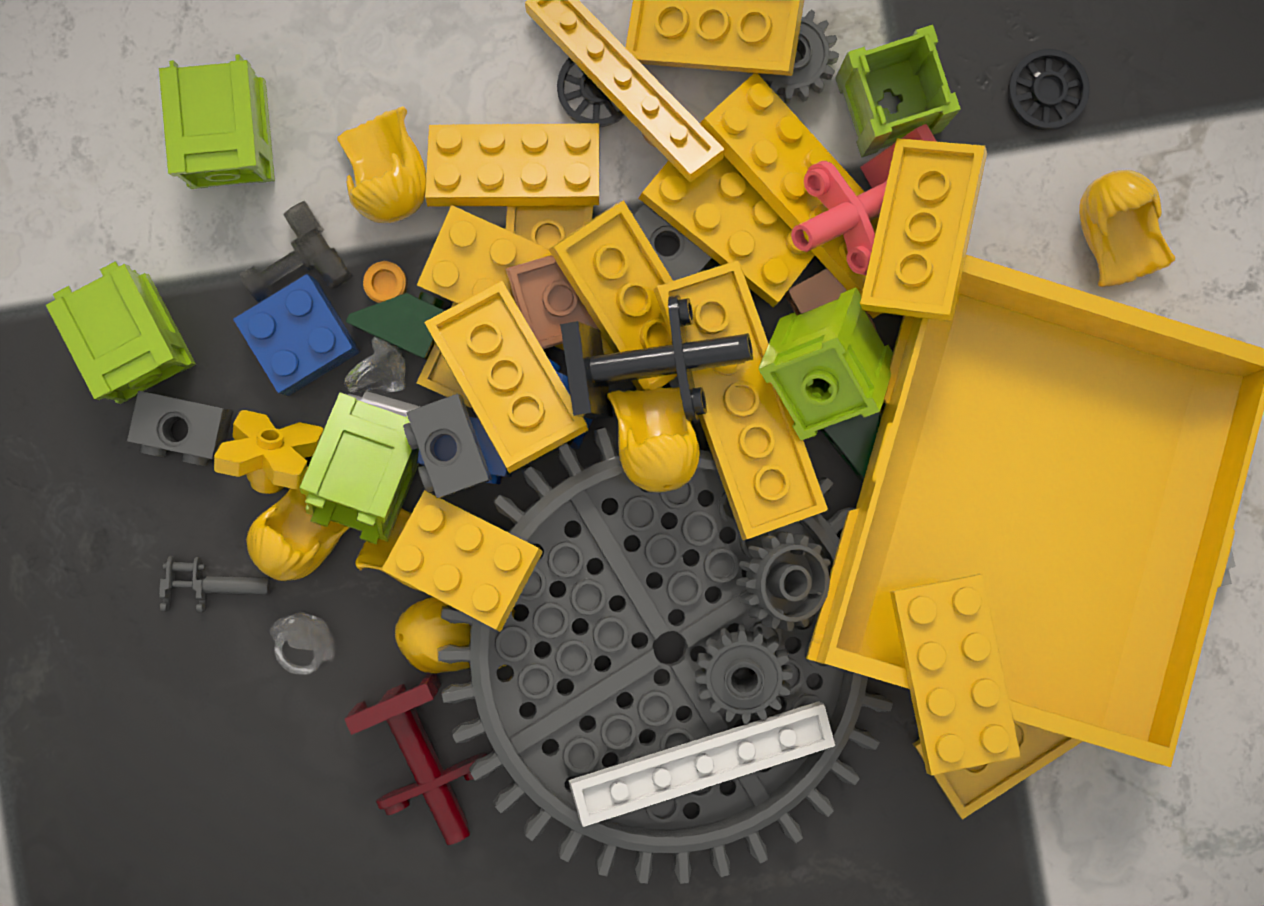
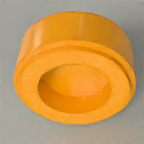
M381 261L368 268L364 275L363 286L369 298L376 303H381L405 294L408 281L404 271L399 266L389 261Z

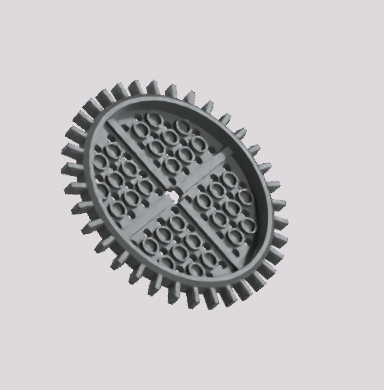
M601 427L594 430V443L599 450L601 461L583 468L578 461L576 452L567 443H564L557 447L556 450L558 460L565 467L568 476L553 487H550L542 473L532 466H527L522 470L526 483L536 491L539 497L524 512L517 508L510 498L498 494L492 500L498 512L513 522V525L507 532L530 544H539L542 547L543 553L515 606L518 604L525 605L528 609L527 616L522 620H516L512 617L511 611L501 632L449 605L442 606L441 618L450 623L469 624L470 637L469 645L457 646L449 644L437 648L438 661L449 664L469 662L471 681L468 683L451 684L442 689L443 703L456 704L464 700L475 699L480 716L472 721L460 723L451 730L455 743L469 742L479 735L487 734L494 748L491 753L477 759L470 766L469 770L475 781L488 777L494 770L504 766L513 778V782L498 793L493 801L495 808L500 813L511 809L522 796L527 794L539 805L535 813L527 819L523 829L525 836L531 841L543 833L552 818L568 826L567 832L559 842L558 855L560 859L569 862L577 853L582 838L588 836L602 842L595 857V868L598 874L607 877L614 865L615 854L619 847L637 851L633 867L635 877L639 883L648 884L652 873L654 853H673L672 869L680 884L689 883L692 870L689 854L692 851L709 849L711 864L720 877L730 875V860L726 854L725 844L744 838L747 850L761 864L768 860L766 845L760 838L759 830L777 821L782 833L797 843L803 839L799 824L793 820L789 811L804 798L808 800L814 810L827 817L834 812L829 799L816 789V786L829 771L833 772L842 782L852 785L857 784L860 779L851 766L838 760L839 755L848 740L855 742L862 748L876 750L880 743L869 731L854 727L861 707H868L877 712H886L892 709L893 703L881 694L865 692L867 676L806 659L818 616L813 615L808 618L809 625L806 627L794 624L792 631H786L778 627L776 629L762 625V620L751 618L748 615L753 605L740 603L739 600L747 592L746 587L736 585V580L743 578L741 574L742 568L739 566L740 561L751 562L753 558L748 551L750 545L763 548L761 537L764 535L776 537L778 531L789 532L793 535H805L809 537L808 543L819 544L822 547L819 555L830 560L831 564L827 567L830 576L839 544L837 535L843 530L847 512L855 508L846 507L838 510L827 521L819 513L761 535L742 540L709 444L706 451L699 450L700 456L697 469L690 481L684 486L667 492H643L627 477L622 468L620 456L615 452L611 434L606 427ZM820 477L817 480L823 497H825L834 483L826 477ZM703 490H708L712 497L711 502L707 506H701L697 500L698 494ZM607 498H613L617 505L616 510L612 514H605L601 508L602 502ZM667 512H671L675 517V524L669 529H665L661 525V518ZM569 521H576L580 527L579 533L574 537H568L564 532V527ZM724 527H730L733 531V538L727 543H723L719 537L720 531ZM630 535H635L639 541L638 547L634 551H627L624 547V540ZM693 549L697 554V560L692 565H686L683 561V555L687 550ZM592 558H598L602 563L601 570L596 574H590L587 571V563ZM652 572H657L661 578L660 584L655 588H649L646 584V578ZM788 574L784 579V589L788 584ZM555 581H561L565 585V591L559 597L551 596L549 592L550 585ZM711 586L717 587L719 591L718 598L713 602H708L705 598L706 590ZM615 595H620L624 599V605L618 611H613L609 607V601ZM674 609H679L683 615L681 622L676 625L670 624L668 620L669 613ZM578 618H583L587 622V628L581 634H576L572 630V624ZM733 623L744 624L746 631L754 632L757 627H761L763 637L766 639L775 635L779 642L777 651L785 649V642L788 638L796 637L798 646L794 651L788 652L790 660L784 664L792 666L793 678L785 680L790 684L791 693L790 695L778 694V696H782L784 701L782 708L773 711L769 705L766 707L767 717L774 716L820 701L825 705L835 742L834 747L732 779V789L726 793L720 791L719 783L585 827L581 825L572 791L565 788V781L568 777H580L609 768L602 765V758L606 753L613 752L617 755L616 763L612 765L615 766L732 729L735 723L742 719V714L735 713L734 718L730 722L726 721L724 708L715 713L710 711L712 697L708 699L700 698L699 688L703 684L696 682L695 671L702 667L698 665V661H693L690 657V652L694 647L702 646L704 653L708 654L706 641L711 638L717 642L722 638L721 629H727ZM668 631L679 633L685 642L683 656L672 664L659 662L652 648L654 640L656 641L661 634ZM642 632L646 636L645 644L638 648L633 647L631 643L632 636L635 633ZM541 641L547 642L550 645V651L544 657H539L534 652L536 644ZM605 655L609 658V666L605 670L595 669L594 662L598 656ZM502 665H509L513 669L512 676L507 680H501L497 677V670ZM748 667L739 668L733 673L738 679H748L753 676L750 674ZM659 669H665L668 672V678L662 684H656L653 679L655 672ZM812 673H817L819 683L817 686L809 688L806 684L807 677ZM562 679H569L573 684L572 689L565 694L559 693L557 690L558 682ZM623 692L631 694V702L626 707L617 705V697ZM525 702H531L535 705V712L529 717H524L519 713L520 706ZM681 706H688L690 709V714L685 720H678L676 718V711ZM751 713L749 723L761 720L757 713ZM584 716H592L595 719L594 726L589 730H583L579 726V722ZM645 729L652 730L654 734L653 739L649 743H641L639 741V734ZM548 739H554L558 743L556 751L550 754L543 752V743ZM689 802H695L697 804L696 812L691 816L684 815V806Z

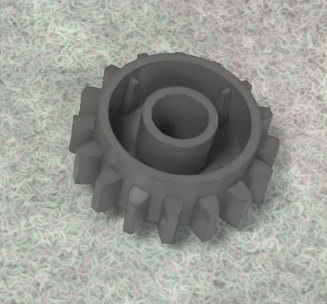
M810 10L801 19L797 51L801 54L802 60L794 63L793 75L758 73L776 94L783 96L784 102L787 104L790 103L792 96L799 95L803 102L807 101L810 89L821 93L824 88L821 78L831 80L835 73V70L827 64H834L838 61L839 53L829 50L836 44L837 37L836 35L825 36L824 33L829 22L825 20L818 25L813 22L815 11Z
M778 531L776 537L764 535L761 537L763 548L751 545L748 548L750 555L753 557L751 562L740 561L739 566L747 571L746 577L736 580V585L746 587L747 590L739 598L740 603L753 605L748 615L751 618L762 620V625L774 629L778 627L786 631H792L794 624L806 627L809 625L808 618L813 615L818 616L820 608L827 598L830 584L827 567L831 564L830 560L819 555L822 547L819 544L808 543V536L793 535L783 531ZM788 574V584L784 589V579Z
M739 624L737 632L729 633L726 628L721 629L722 638L717 642L709 638L706 641L709 653H699L697 657L698 665L702 668L695 671V678L697 683L703 684L699 688V696L701 699L712 697L710 701V711L712 713L724 708L726 721L730 722L734 718L735 713L742 714L744 724H749L751 713H757L762 720L767 719L766 707L770 705L776 710L782 708L778 694L790 695L791 693L790 684L785 681L793 678L792 666L784 665L790 660L787 649L777 651L779 646L778 638L773 635L766 639L763 637L761 627H757L754 632L746 631L744 624ZM742 667H748L755 671L754 675L748 679H738L733 673Z

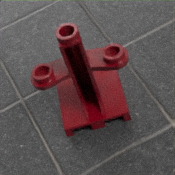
M427 673L419 686L406 690L404 683L388 690L375 705L367 707L365 700L357 703L344 720L351 735L385 720L387 721L416 782L393 790L375 801L380 810L384 809L386 815H392L407 808L410 805L409 799L423 794L446 844L452 845L467 838L470 835V831L467 827L468 822L449 782L461 776H464L466 781L474 779L469 768L477 759L486 756L487 753L476 754L443 770L416 710L417 706L433 700L442 686L436 673Z

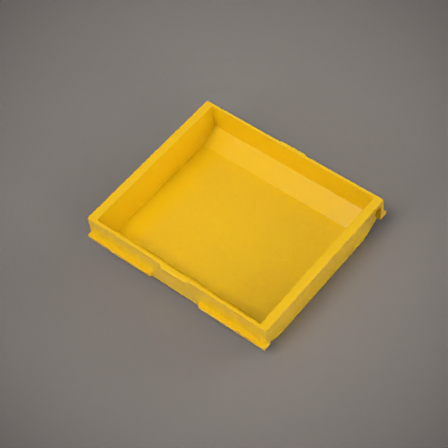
M966 255L952 321L903 316L890 363L891 377L883 400L885 408L856 509L847 512L829 576L828 595L820 608L806 659L910 689L890 592L983 574L1013 720L1171 768L1216 592L1222 585L1235 535L1233 527L1264 412V348Z

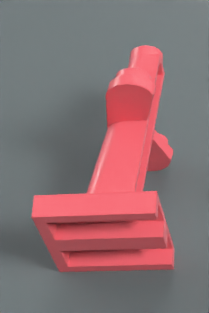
M927 124L915 128L901 138L937 142ZM895 143L860 167L872 189L858 196L855 195L832 163L820 161L809 167L804 176V186L807 192L817 197L828 210L793 228L791 233L792 241L799 250L808 252L843 235L848 250L847 263L850 269L857 274H867L875 238V232L870 221L880 216ZM803 231L807 233L809 242L805 239Z

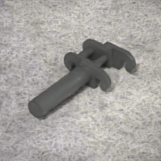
M169 556L167 563L163 564V570H166V578L160 579L159 597L163 599V603L160 604V610L166 612L169 610L171 588L191 587L196 590V599H199L196 611L204 612L206 609L207 593L269 595L271 581L270 578L207 576L205 579H201V573L205 570V564H202L200 557H195L193 563L175 562L174 557ZM175 571L193 572L192 581H175Z

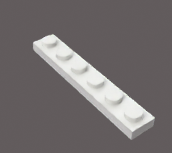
M818 701L767 717L765 720L761 719L568 781L580 823L585 827L834 747L835 742L825 705Z

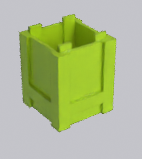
M933 25L915 30L914 34L910 37L866 50L864 46L847 52L835 79L840 94L844 93L858 136L856 143L861 158L875 154L880 149L893 145L897 138H903L915 128L924 124L928 125L933 135L940 133L961 110L956 93L950 92L935 47L938 39ZM890 92L892 96H898L900 99V103L896 106V113L890 114L888 108L879 106L878 102L884 99V93Z
M235 54L236 61H229V63L178 67V64L171 60L169 61L170 67L159 68L168 174L182 179L190 189L275 181L266 81L263 77L255 75L248 60H243L240 54Z
M114 261L100 269L103 276L73 292L70 286H67L53 293L55 300L46 304V307L93 398L96 400L103 398L115 400L116 403L122 404L135 397L138 391H145L175 374L191 368L196 363L150 275L146 273L140 275L136 270L132 271L129 265L123 264L118 266L117 262Z
M856 287L841 293L839 299L800 315H796L794 312L780 318L758 369L766 383H772L794 420L792 427L800 440L817 435L819 429L860 414L863 417H867L881 410L891 377L890 363L893 352L889 345L884 346L866 312L862 309L860 305L861 295Z
M339 393L300 485V492L306 496V513L312 515L311 522L327 527L329 522L333 521L362 531L360 539L377 544L378 539L388 542L419 465L417 463L419 448L411 449L403 428L404 424L410 423L408 416L405 417L359 401L355 397Z

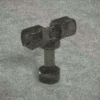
M306 201L296 204L283 214L297 236L295 240L291 241L294 250L262 271L256 265H253L240 273L243 283L258 303L274 294L270 285L302 265H305L309 271L316 267L327 286L331 289L342 285L353 277L340 253L334 247L330 248L321 233L325 229Z

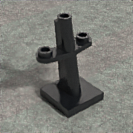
M680 295L669 296L668 298L672 345L604 354L600 330L579 321L560 324L573 416L593 420L612 418L611 402L607 398L609 385L677 374L686 419L688 421L698 420L699 415L707 413V404L703 388H695L692 371L745 363V361L753 360L750 335L746 333L687 342L686 326L693 325L694 323L693 310L690 299H681Z

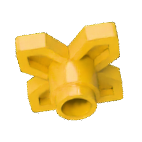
M242 410L233 423V438L235 440L222 442L214 455V471L236 477L246 474L251 487L257 492L264 494L277 493L284 487L299 489L307 471V460L304 458L313 456L323 433V427L298 422L281 429H276L267 415Z

